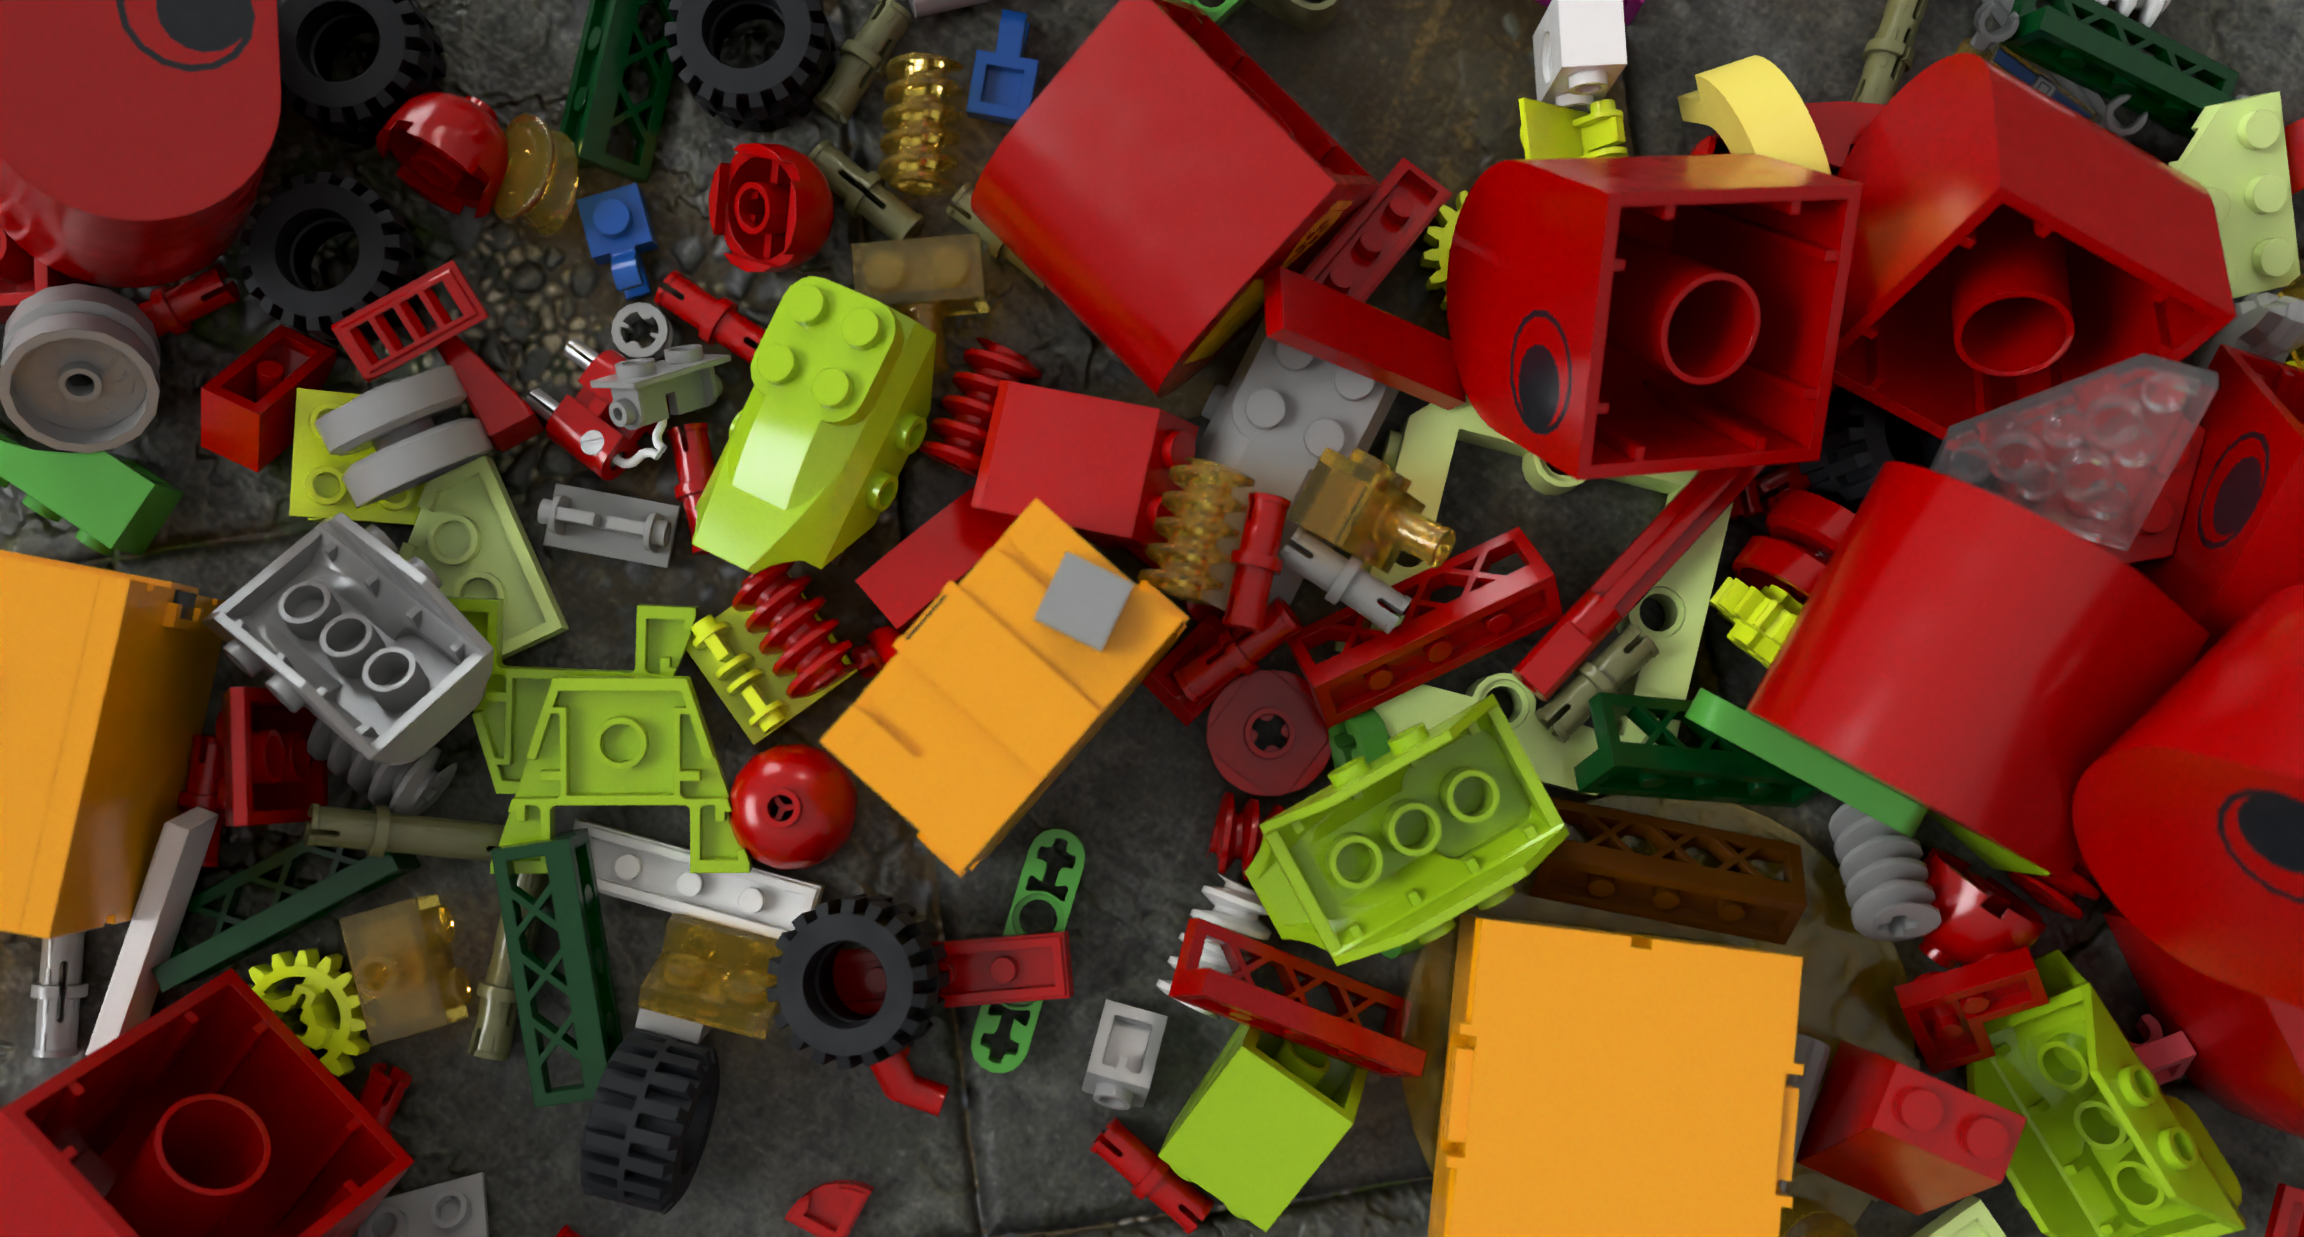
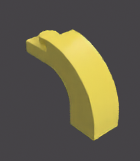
M1753 55L1696 74L1698 90L1677 97L1682 121L1704 124L1713 128L1723 139L1731 154L1753 153L1764 155L1831 175L1821 139L1804 102L1785 74L1768 59Z

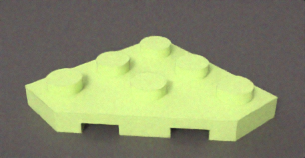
M2280 91L2205 106L2191 128L2195 135L2179 160L2170 161L2168 165L2201 183L2212 198L2233 299L2247 296L2251 293H2259L2301 283Z
M484 455L427 481L417 505L421 507L416 523L408 543H402L398 555L406 561L416 556L427 564L440 579L442 586L439 590L445 596L504 599L502 660L569 630L494 460Z

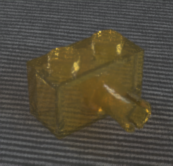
M980 233L851 244L855 291L884 303L936 334L933 374L948 372L949 363L947 362L944 317L990 313L986 252Z
M1328 447L1325 448L1288 516V519L1387 574L1392 569L1401 550L1425 561L1427 565L1433 568H1438L1450 555L1456 540V532L1447 526L1444 527L1421 515L1426 505L1407 493L1412 483L1410 480L1390 470V466L1355 447L1349 458Z
M438 893L407 899L339 918L371 1046L445 1026L469 1017L466 1005L471 1000L470 985L464 970L461 967H456L450 942L455 938L454 922L449 909L444 904L440 905Z

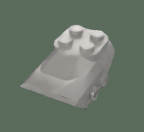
M1264 316L1229 386L1217 382L1201 413V416L1211 421L1200 442H1195V457L1187 477L1181 504L1180 522L1175 530L1171 552H1164L1169 566L1170 584L1226 611L1235 567L1229 565L1231 551L1239 550L1250 492L1272 494L1291 501L1290 508L1287 510L1277 558H1279L1285 546L1289 545L1305 557L1311 559L1309 555L1290 544V539L1299 526L1333 549L1348 519L1338 513V510L1348 490L1360 495L1372 473L1376 461L1366 457L1399 390L1268 338L1266 336V320ZM1283 564L1281 575L1273 576L1267 605L1278 596L1290 605L1304 577Z
M341 512L320 522L206 616L202 623L227 643L222 648L223 651L246 675L253 678L261 671L270 679L265 682L266 687L291 712L296 713L304 706L368 760L387 765L407 764L428 752L478 706L484 697L487 688L486 684L492 673L494 648L439 590L442 583L427 564L416 556H413L409 561L404 560L398 555L399 550L381 529L374 524H370L366 529H363Z

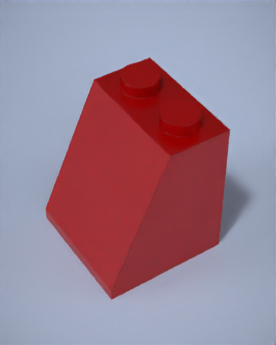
M1000 380L970 507L1015 522L1033 500L1037 498L1085 541L1170 553L1175 530L1181 518V504L1189 469L1195 457V442L1199 426L1159 408Z
M1841 1040L1806 1126L1795 1162L1913 1214L1921 1215L2002 1184L2027 1118L1902 1063Z

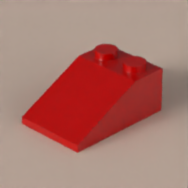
M230 687L222 695V711L217 716L215 732L220 747L223 748L224 775L221 776L218 782L217 800L220 809L225 813V826L306 822V820H311V817L307 815L311 803L329 806L327 759L324 761L314 760L306 750L307 741L317 717L304 706L296 713L291 712L267 688Z

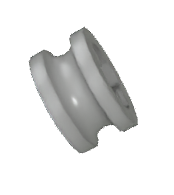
M636 302L625 306L618 311L612 322L611 334L613 342L630 359L654 358L655 362H658L665 357L664 350L674 345L675 333L672 323L658 308L649 303ZM641 319L650 326L658 325V333H650V336L655 341L645 348L637 341L629 342L628 338L629 333H637L632 328V325Z

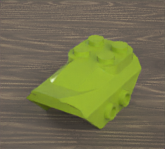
M808 276L792 284L783 295L754 353L750 366L754 387L743 410L735 416L730 425L727 444L694 508L697 511V522L691 544L753 574L770 566L793 561H804L822 569L872 528L880 513L892 504L898 490V476L909 454L919 448L926 434V419L931 410L936 334L884 303L826 278Z
M1494 694L1489 695L1429 730L1426 729L1424 723H1419L1403 730L1387 741L1391 749L1390 752L1370 763H1367L1364 756H1360L1339 766L1328 774L1331 785L1259 825L1263 833V839L1259 851L1245 870V874L1282 940H1296L1320 947L1330 954L1336 966L1408 944L1415 939H1418L1420 944L1429 943L1451 931L1456 926L1453 918L1471 907L1477 905L1479 910H1485L1511 897L1515 892L1512 884L1528 876L1570 835Z
M2060 949L2033 958L2049 1003L1984 1022L1983 1024L1996 1056L1966 1064L1967 1092L2027 1118L2006 1171V1176L2014 1187L2018 1200L2028 1210L2040 1232L2048 1237H2217L2245 1230L2246 1222L2238 1209L2242 1202V1188L2236 1175L2196 1113L2189 1105L2176 1097L2164 1094L2155 1077L2143 1063L2108 1012L2091 983L2079 974Z

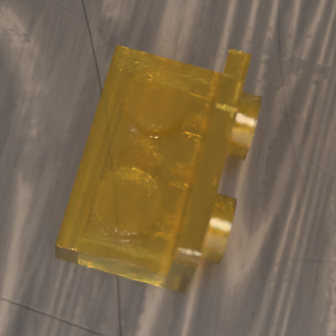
M673 913L666 925L663 950L641 985L638 1007L766 1040L775 1021L773 1016L778 1015L781 1009L779 1001L768 1003L766 989L777 985V976L767 974L770 959L783 955V951L775 946L778 939L680 913Z

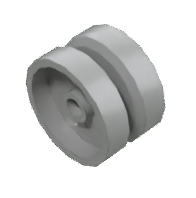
M78 283L44 288L21 301L6 321L0 367V401L7 417L27 437L56 450L93 453L116 449L140 436L156 415L160 394V343L152 321L133 301L107 288Z
M442 366L411 377L406 376L390 381L355 397L352 401L316 420L315 426L329 454L346 456L372 447L376 450L375 453L350 465L342 477L357 508L409 490L482 457L493 450L479 419L459 418L439 426H435L433 422L458 409L467 397L453 366Z

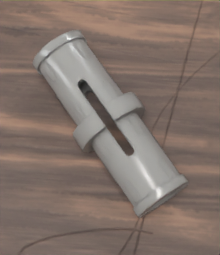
M1299 526L1291 537L1290 544L1309 555L1311 559L1286 545L1279 556V559L1283 560V564L1326 591L1327 594L1324 599L1333 605H1336L1338 601L1343 602L1382 628L1383 632L1389 634L1399 620V617L1380 606L1377 601L1401 615L1412 598L1407 595L1404 596L1362 569L1361 566L1364 561L1352 555L1348 560L1306 532V529Z
M87 931L51 939L42 938L39 982L31 984L30 996L31 998H37L35 1045L32 1049L33 1057L61 1058L78 1055L77 1040L81 998L88 996L89 983L82 982L85 932ZM63 961L62 981H61V991H60V994H61V998H60V1012H59V1017L57 1018V1006H58L59 990H60V986H59L60 964H61V962Z

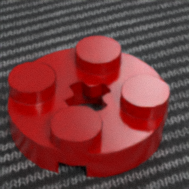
M1259 670L1249 676L1244 675L1236 678L1216 697L1207 717L1205 742L1215 768L1227 782L1251 795L1279 797L1305 788L1322 772L1332 752L1329 744L1328 727L1317 709L1308 681L1288 671ZM1274 716L1279 717L1284 722L1280 730L1281 735L1286 738L1284 745L1279 749L1270 744L1264 751L1260 750L1254 744L1258 734L1252 728L1253 723L1258 718L1269 722Z

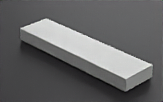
M197 806L164 823L94 1027L86 1056L149 1018L160 988L151 969L170 959L219 814Z
M575 819L572 830L588 828L598 893L773 941H778L782 933L795 930L792 921L804 912L815 910V906L820 904L825 885L753 865L750 873H690V848L585 819Z

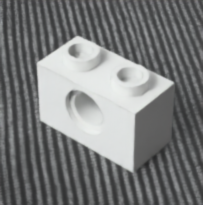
M1552 0L1533 34L1537 101L1589 112L1591 103L1604 99L1627 65L1623 0Z

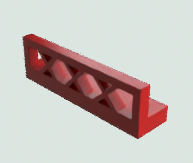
M1518 526L1390 586L1404 596H1409L1412 600L1402 613V615H1405L1402 624L1393 628L1389 634L1380 630L1370 629L1372 622L1348 606L1303 627L1304 630L1291 637L1286 643L1308 681L1321 717L1327 727L1331 728L1558 621L1563 616L1555 574ZM1514 553H1517L1525 564V567L1508 575L1488 573L1491 564ZM1446 585L1465 587L1461 597L1448 603L1429 601L1433 591ZM1377 601V603L1383 608L1387 609L1391 613H1396L1386 605ZM1329 640L1346 642L1340 654L1318 664H1315L1308 650Z
M1201 918L1188 920L1169 997L1382 1077H1422L1427 1051L1403 1042L1411 1001ZM1205 939L1221 946L1230 966V972L1224 974L1211 968H1198ZM1242 954L1252 958L1245 962ZM1266 963L1274 966L1285 992L1279 995L1256 986L1250 973ZM1296 975L1305 978V980L1299 983ZM1319 984L1326 986L1338 1012L1331 1015L1310 1007L1304 994ZM1349 996L1357 998V1000L1351 1002ZM1371 1005L1387 1010L1382 1034L1362 1027L1357 1014Z

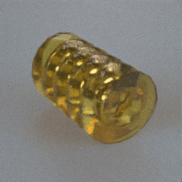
M913 52L892 58L886 65V76L892 83L888 84L884 89L883 97L885 103L890 108L886 109L882 114V125L888 133L884 134L880 139V149L887 157L878 164V174L892 188L900 192L921 196H947L957 192V185L940 178V172L959 168L957 158L942 153L943 147L956 146L961 143L960 134L944 128V123L957 122L963 116L961 109L946 104V99L964 95L965 88L963 84L947 79L948 74L960 72L964 68V65L958 61L941 55Z
M1184 457L1191 465L1171 467L1168 477L1183 491L1164 492L1161 499V504L1176 516L1156 518L1153 529L1168 540V542L1148 544L1145 555L1161 568L1140 570L1137 580L1139 582L1142 579L1146 580L1162 594L1211 607L1212 605L1200 597L1202 591L1222 590L1224 583L1208 571L1209 566L1230 564L1232 559L1231 556L1216 546L1217 540L1238 538L1240 532L1224 520V516L1229 513H1245L1247 509L1246 504L1231 494L1233 488L1253 487L1255 480L1239 470L1213 461Z

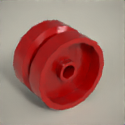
M1801 489L1786 490L1765 520L1771 536H1752L1734 560L1731 569L1737 579L1741 580L1748 587L1753 586L1761 591L1765 585L1770 587L1773 584L1789 593L1804 606L1855 514L1818 494Z

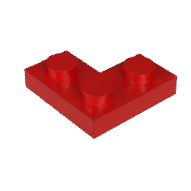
M2028 946L2010 952L1999 951L1989 954L1978 962L1945 972H1928L1916 977L1912 982L1894 987L1901 1009L1931 1074L1996 1056L1983 1023L2049 1003Z

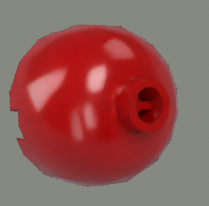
M427 92L410 98L389 118L375 137L377 150L384 159L391 150L394 157L402 164L395 174L407 186L426 200L457 215L460 214L465 205L477 209L474 218H483L499 200L511 178L512 149L502 127L497 123L498 117L494 110L476 97L466 96L464 98L444 92Z
M770 143L740 144L732 149L738 151V153L734 155L730 163L719 164L714 172L709 193V217L713 234L724 235L726 244L732 251L723 253L731 264L745 272H784L796 269L811 260L821 251L829 239L834 220L833 195L827 177L808 156L788 146Z
M779 744L754 755L735 776L729 792L732 812H729V823L737 843L742 848H745L747 853L757 862L781 871L809 869L833 858L849 841L857 816L858 793L848 769L830 752L806 744ZM781 795L790 798L793 804H786ZM793 810L791 817L784 819L786 812Z
M1933 847L1923 860L1929 873L1928 879L1924 882L1933 887L1935 900L1931 905L1939 909L1942 922L1936 930L1923 936L1924 939L1918 948L1942 967L1951 970L1958 962L1968 965L1999 951L2010 952L2027 946L2030 949L2047 927V924L2041 922L2043 917L2005 886L1991 877L1986 880L1976 873L1966 870L1971 864L1943 849Z

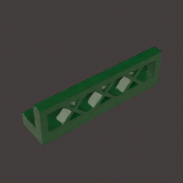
M590 0L552 162L572 170L596 167L638 184L648 182L674 71V66L667 52L671 45L665 38V23L675 22L668 11L671 0H653L664 22L661 38L649 45L636 20L639 7L651 0ZM630 45H632L635 51L629 54ZM658 50L655 60L652 53ZM639 60L650 81L647 98L633 104L622 80L625 67ZM616 105H618L621 111L615 114ZM644 110L643 117L641 120L638 113ZM624 120L637 142L632 163L606 154L611 127Z
M2014 0L2010 14L2013 11L2018 13L2019 26L2013 36L2000 42L1999 46L2109 100L2119 95L2130 94L2131 97L2121 106L2140 115L2147 111L2148 119L2189 139H2192L2195 135L2191 128L2205 106L2236 100V98L2232 97L2239 75L2238 72L2094 0H2044L2050 3L2052 7L2046 5L2037 10H2034L2037 0ZM2091 23L2103 29V32L2089 26L2088 24ZM2143 49V50H2145V51H2147V52L2153 54L2154 57H2152V56H2150V55H2148V54H2146V53H2144V52H2142V51H2140V50ZM2193 74V75H2195V76H2197V77H2199V78H2201V79H2203V80H2205V81L2211 83L2212 86H2210V85H2208V84H2206V83H2204V82H2202V81H2200V80H2198V79H2196V78H2194V77H2192V76H2190V75Z
M1598 692L1588 700L1598 749L1574 767L1578 792L1796 808L1822 792V790L1753 753L1742 752L1732 742L1684 717L1692 703L1690 700ZM1735 705L1743 710H1745L1747 707L1743 705ZM1615 715L1627 716L1646 734L1641 743L1620 741ZM1672 720L1682 721L1701 739V742L1696 748L1686 747L1666 728Z
M370 804L361 810L371 811L374 805ZM304 839L191 897L184 918L194 913H199L217 919L212 937L189 949L179 930L170 959L151 970L162 992L192 986L421 867L416 855L385 852L382 858H359L350 855V849L337 848L334 850L324 846L314 845L313 847H308L304 845ZM314 853L333 859L327 878L307 888L292 884L301 857ZM282 868L279 880L267 876ZM251 883H256L275 889L269 908L250 918L235 914L244 887ZM225 897L221 909L209 906Z
M588 828L562 831L546 840L499 846L491 850L535 1108L593 1100L601 1076L611 1056L623 1041ZM545 856L549 885L538 900L517 885L513 860ZM551 897L553 901L554 912L545 906ZM520 905L529 911L524 919L522 918ZM536 917L558 932L560 949L549 964L527 948L525 933ZM562 961L565 976L556 970ZM531 969L540 975L535 984L533 983ZM547 981L569 996L571 1014L560 1028L538 1012L536 996ZM573 1025L576 1040L567 1034ZM542 1034L551 1040L546 1048H544ZM558 1045L580 1061L583 1083L551 1088L547 1060Z

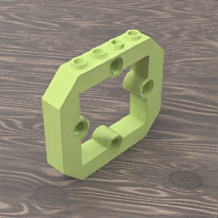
M1466 392V403L1451 410H1446L1430 403L1411 414L1401 426L1400 432L1390 430L1388 433L1380 467L1390 469L1385 493L1374 491L1369 505L1365 528L1375 530L1370 553H1358L1357 557L1364 561L1361 568L1387 585L1392 586L1437 564L1441 556V541L1434 527L1456 440L1522 457V471L1526 481L1534 490L1545 495L1558 496L1569 492L1585 480H1576L1569 475H1558L1552 472L1547 466L1546 461L1493 430L1473 408ZM1699 470L1611 477L1606 479L1668 494L1666 506ZM1733 502L1616 626L1618 633L1621 634L1629 623L1634 624L1642 630V634L1638 636L1641 641L1648 636L1659 650V654L1655 658H1651L1621 687L1620 694L1686 700ZM1407 535L1419 544L1421 558L1417 566L1403 567L1392 559L1389 550L1393 537ZM1646 598L1658 601L1664 609L1665 621L1662 628L1658 631L1647 628L1641 620L1640 606ZM1393 613L1399 617L1393 628L1402 624L1405 615ZM1372 623L1370 629L1383 631L1382 628ZM1335 641L1334 651L1342 652L1346 642ZM1497 673L1477 679L1468 687L1465 695L1422 684L1373 707L1385 723L1388 737L1391 739L1396 734L1419 723H1424L1426 729L1429 730L1484 699L1493 688H1499L1511 697L1513 712L1508 722L1542 784L1582 795H1598V793L1578 792L1574 772L1576 765L1598 749L1594 728L1581 725L1569 736L1570 739L1567 742H1560L1552 735L1554 731L1552 726L1547 730L1535 716L1536 699L1534 694L1511 673ZM1615 715L1620 741L1641 743L1646 734L1627 716ZM1672 720L1666 727L1676 737L1678 736L1681 721Z

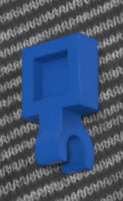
M1003 9L996 51H976L966 108L968 118L1015 125L1034 102L1040 64L1039 60L1023 57L1030 30V23H1027L1028 13Z
M637 183L577 199L576 202L592 259L598 265L611 262V270L617 290L619 292L624 291L627 301L652 295L641 253L658 249L659 247L644 193Z

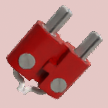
M578 338L570 340L569 344L592 360L591 363L567 345L564 348V355L585 370L578 379V382L583 385L580 392L575 398L567 394L559 403L540 388L532 390L530 393L554 411L553 413L527 395L526 403L537 414L548 421L546 425L547 437L606 481L617 478L627 468L637 466L647 457L658 460L667 449V445L662 442V434L667 426V419L636 430H628L624 426L618 427L612 422L609 415V406L613 402L611 388L591 387L590 381L616 374L615 364L628 359L613 349L598 354ZM665 394V395H666L667 406H668V412H670L667 394ZM647 432L652 435V442L656 449H642L636 443Z

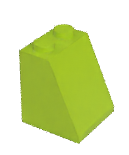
M1267 986L1265 987L1266 990L1271 991V992H1274L1273 990H1271V989L1268 988ZM1240 1023L1172 1123L1158 1157L1169 1164L1179 1177L1188 1182L1196 1183L1222 1201L1233 1215L1243 1220H1249L1261 1230L1267 1232L1354 1124L1368 1071Z

